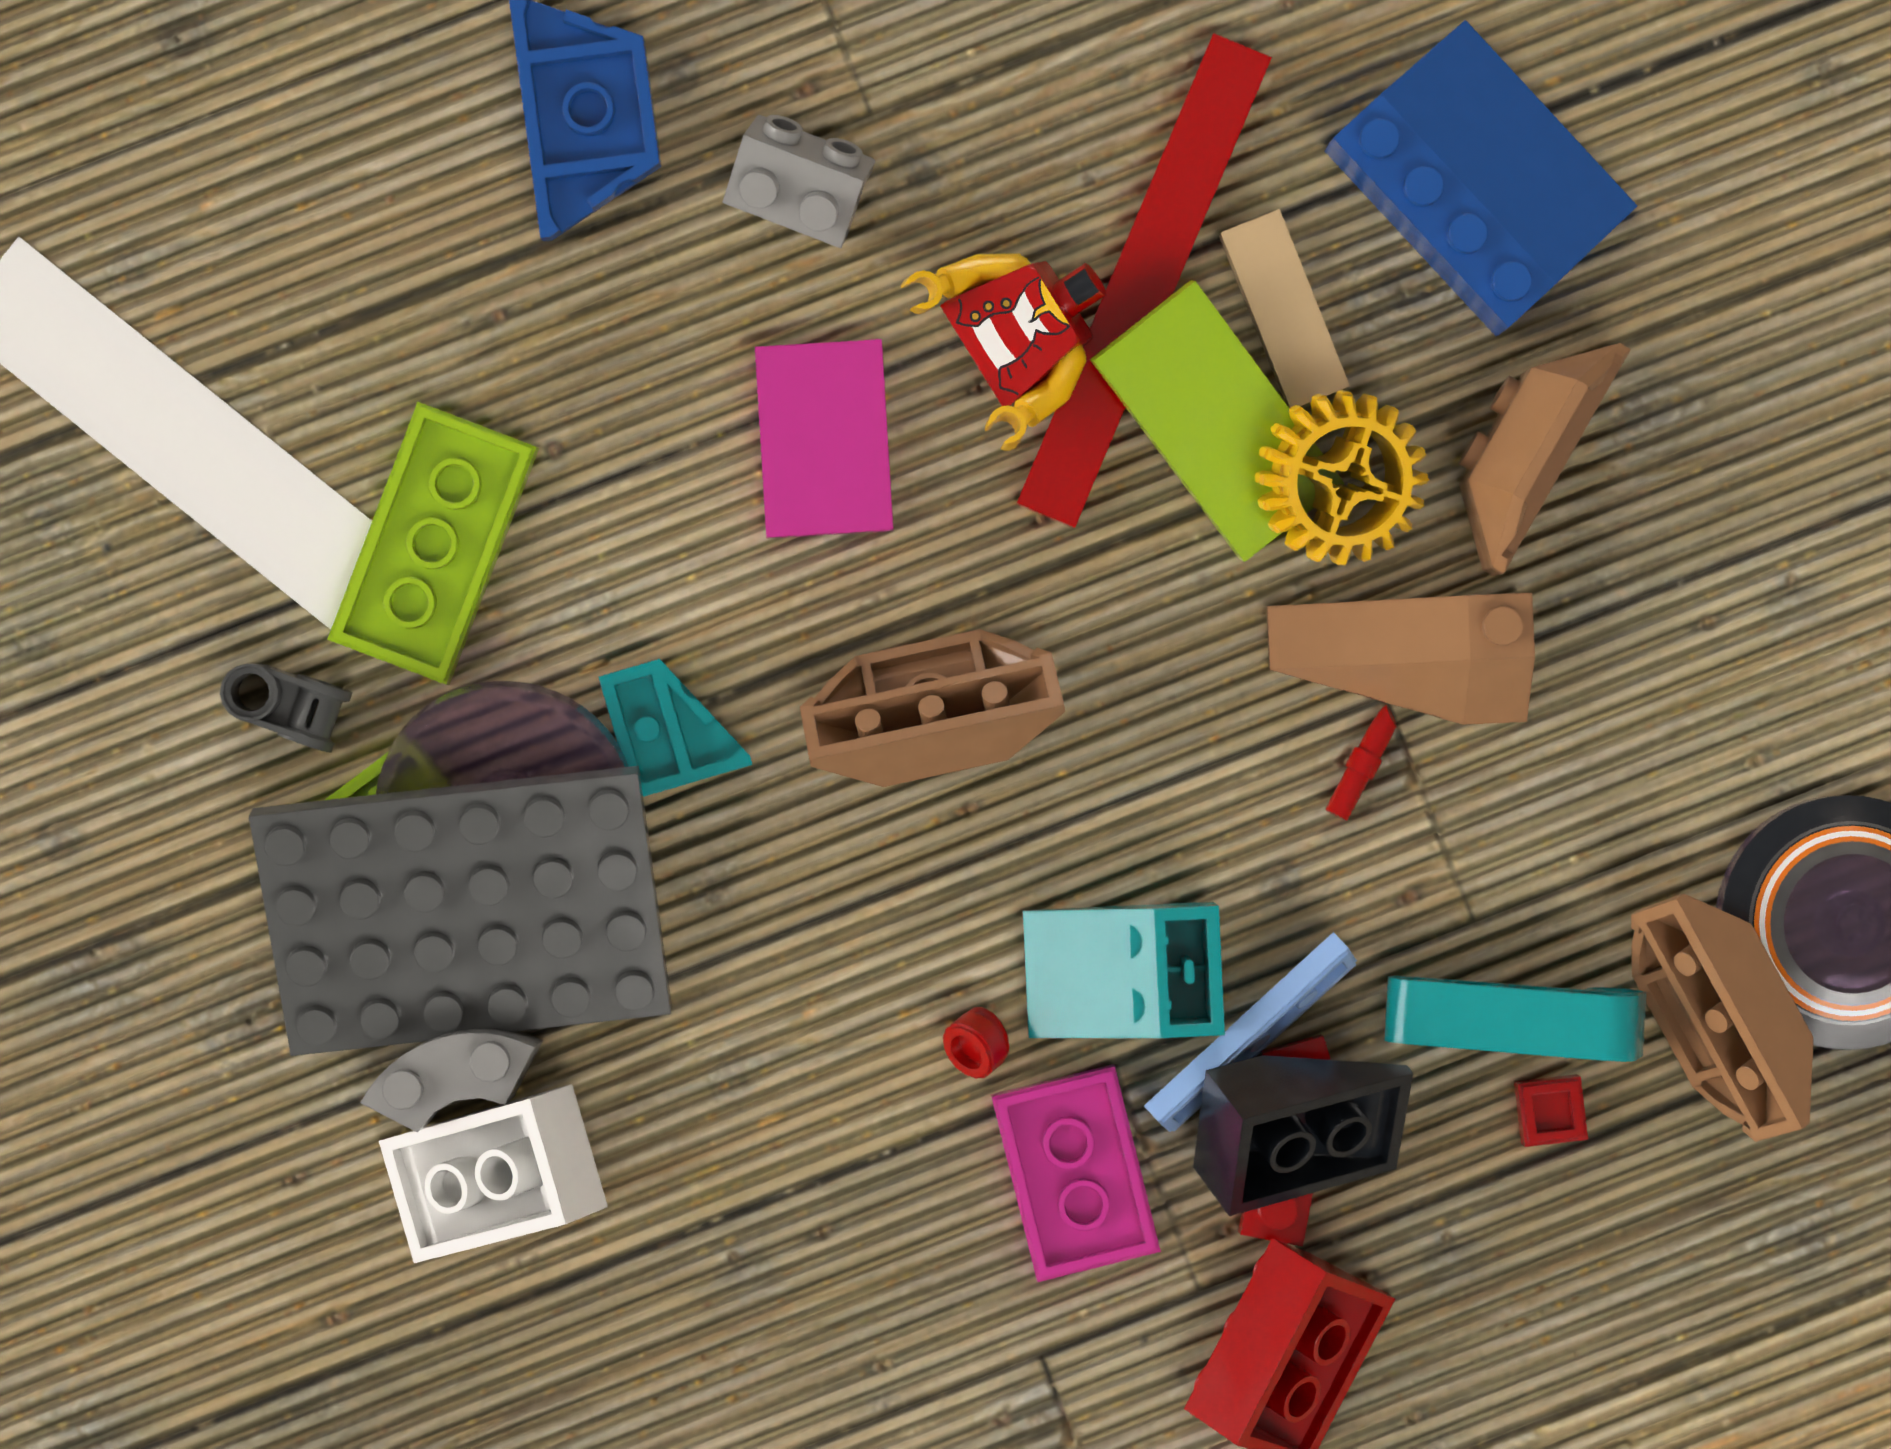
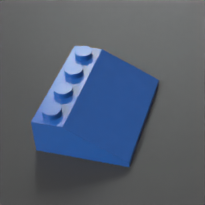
M1466 20L1374 99L1333 137L1325 149L1326 154L1495 336H1498L1516 322L1637 207V204Z

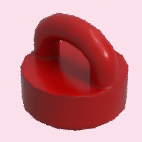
M974 1007L967 1013H964L945 1029L943 1035L944 1050L949 1060L959 1071L976 1079L986 1078L1005 1062L1009 1054V1037L1002 1022L993 1012L984 1007Z

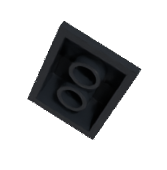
M1266 1055L1206 1070L1193 1168L1228 1216L1396 1170L1413 1072L1407 1065Z

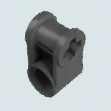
M255 663L239 665L230 670L221 682L220 689L222 704L230 715L239 720L277 732V735L293 742L332 753L335 745L330 737L343 702H350L353 693L316 678L302 674L295 675L269 665ZM251 674H257L262 677L269 688V698L266 704L259 710L247 708L239 696V688L243 679Z

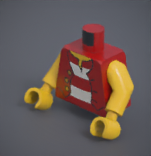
M1019 253L976 254L939 268L936 275L925 270L915 272L903 281L901 288L908 287L911 283H921L927 288L929 299L928 302L912 307L910 311L915 314H923L937 305L942 295L949 299L942 303L940 307L1002 405L990 415L985 424V432L991 429L997 422H1008L1014 428L1015 435L1009 437L1000 449L1010 451L1016 448L1025 434L1027 425L1031 427L1036 426L1066 403L1072 395L1087 361L1083 347L1093 338L1092 332L1080 312L1106 296V290L1100 278L1091 266L1084 263L1059 280L1052 267L1046 261L1031 264L1027 258Z

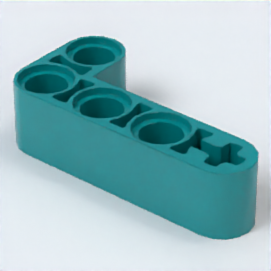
M1388 976L1384 1041L1469 1050L1632 1062L1643 1056L1647 992L1606 987H1590L1582 990L1427 977Z

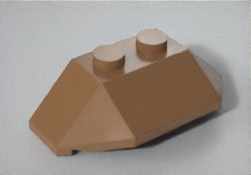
M1618 343L1538 365L1523 372L1518 380L1509 375L1500 387L1490 406V409L1498 413V416L1487 435L1479 431L1475 433L1458 463L1467 469L1459 483L1483 571L1492 576L1505 573L1608 388L1628 356L1630 348Z
M978 629L855 656L824 685L815 698L810 697L800 706V713L811 767L877 786L887 787L1007 761L1065 713V706L1052 652L1040 648L1033 650L1015 640Z
M1686 894L1661 901L1631 915V928L1634 930L1631 945L1632 977L1639 990L1647 992L1646 1003L1692 1087L1724 1115L1742 1124V1131L1755 1142L1805 1128L1810 1123L1814 1037L1752 924Z

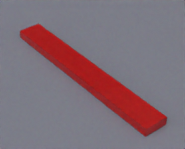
M1213 33L1106 288V296L1102 298L1090 326L1093 338L1083 347L1086 354V364L1070 399L1054 412L1016 505L1075 529L1126 408L1090 359L1174 293L1272 57Z

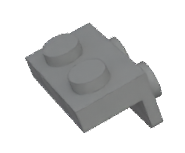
M758 115L743 135L722 203L842 248L847 239L864 185L872 173L875 159L862 154V150L857 145L839 138L825 140L806 133L799 123L790 118L779 115L767 117Z

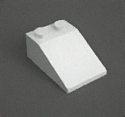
M572 1084L510 1101L505 1105L500 1104L426 1126L418 1133L409 1131L379 1141L414 1263L565 1225L608 1207Z

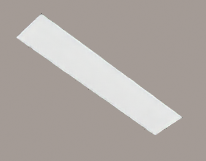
M18 237L0 259V364L331 630L372 520L22 238Z

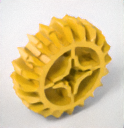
M1338 390L1333 404H1331L1327 396L1322 394L1313 395L1311 400L1312 415L1303 407L1294 405L1289 408L1290 418L1295 425L1292 429L1278 423L1271 426L1272 434L1280 439L1281 443L1277 450L1269 446H1262L1259 449V455L1273 462L1272 470L1256 472L1254 475L1255 481L1261 485L1272 487V491L1263 494L1257 502L1259 507L1266 511L1278 510L1271 517L1268 526L1275 533L1288 531L1285 539V545L1288 548L1298 551L1306 546L1307 558L1316 562H1321L1329 553L1331 561L1337 565H1346L1352 550L1357 559L1365 562L1372 558V541L1385 550L1394 548V540L1389 532L1392 527L1404 532L1412 530V523L1402 515L1407 506L1413 509H1421L1425 506L1423 499L1411 494L1413 485L1422 486L1430 480L1427 473L1412 469V465L1420 462L1427 454L1425 449L1420 446H1406L1416 433L1415 428L1408 423L1396 425L1399 410L1390 405H1385L1378 410L1377 397L1364 393L1355 403L1351 392ZM1346 427L1343 437L1336 436L1331 449L1324 455L1318 457L1306 455L1310 447L1319 438L1333 430ZM1370 435L1376 441L1383 456L1385 465L1384 482L1375 478L1370 471L1369 458L1372 448L1367 446ZM1319 469H1325L1334 473L1336 470L1351 472L1352 478L1364 482L1365 485L1363 487L1350 483L1347 486L1343 484L1335 485L1332 483L1333 479L1319 474L1318 471ZM1298 474L1308 477L1314 484L1315 498L1312 507L1317 509L1313 521L1304 511L1299 499L1297 487ZM1367 499L1377 500L1372 509L1361 519L1349 525L1338 527L1341 520L1348 519L1352 508L1357 503Z

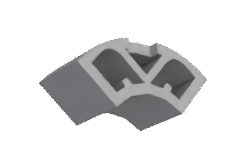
M469 1029L443 1034L418 1045L390 1064L370 1086L360 1103L417 1133L433 1120L441 1108L454 1101L482 1098L505 1105L515 1097L544 1040L521 1031L510 1032L497 1029Z

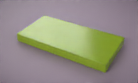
M1190 280L1092 357L1090 361L1241 561L1246 562L1281 534L1271 531L1268 526L1271 517L1278 510L1266 511L1261 509L1257 502L1263 494L1272 491V487L1261 485L1255 481L1254 475L1256 472L1272 470L1273 462L1259 455V449L1262 446L1278 449L1281 440L1271 432V426L1275 423L1290 429L1295 425L1290 418L1287 404L1197 282ZM1314 443L1306 455L1318 457L1323 455V453ZM1319 469L1318 473L1333 479V484H1345L1337 472ZM1298 474V495L1302 507L1307 514L1314 508L1312 507L1315 498L1314 484L1308 477Z
M417 402L327 640L445 685H450L539 448Z

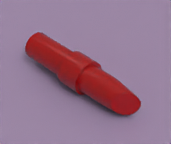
M1387 704L1378 712L1369 725L1359 746L1353 748L1344 765L1347 769L1325 808L1327 812L1345 821H1348L1369 780L1373 781L1383 762L1381 757L1397 727L1395 718Z

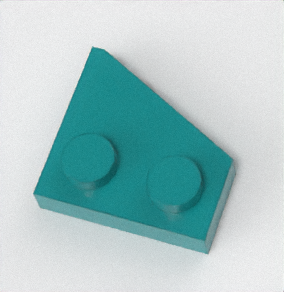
M660 659L598 677L624 767L639 766L643 797L753 765L750 755Z

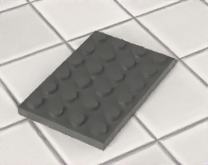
M639 766L253 808L249 815L291 1056L424 1042L443 1034L469 1029H497L515 1032L671 1014L672 1001Z

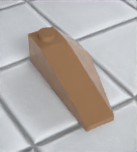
M1532 593L1465 595L1266 607L1269 670L1338 690H1344L1461 725L1527 722L1535 662Z

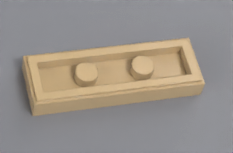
M1280 209L1220 232L1219 238L1287 406L1289 408L1294 405L1303 407L1311 403L1313 395L1322 394L1328 397L1337 393L1338 390L1348 389L1350 387L1348 379Z

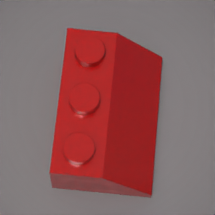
M1272 1238L1265 1253L1256 1262L1253 1276L1236 1309L1227 1318L1223 1334L1207 1365L1198 1374L1194 1383V1390L1184 1409L1240 1447L1247 1449H1318L1396 1298L1307 1251Z

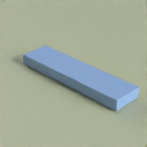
M1334 932L1330 934L1225 1031V1035L1219 1036L1149 1100L1144 1107L1169 1132H1175L1201 1108L1206 1070L1247 1060L1259 1055L1356 966L1355 962L1357 960L1350 949Z

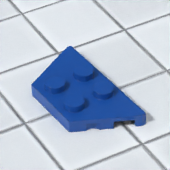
M509 0L540 238L543 242L552 241L661 168L646 45L642 35L616 26L608 27L593 22L590 17L567 9L564 12L533 0Z

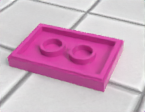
M882 339L755 347L766 538L894 531Z
M1114 1064L991 1094L1037 1282L1161 1252Z

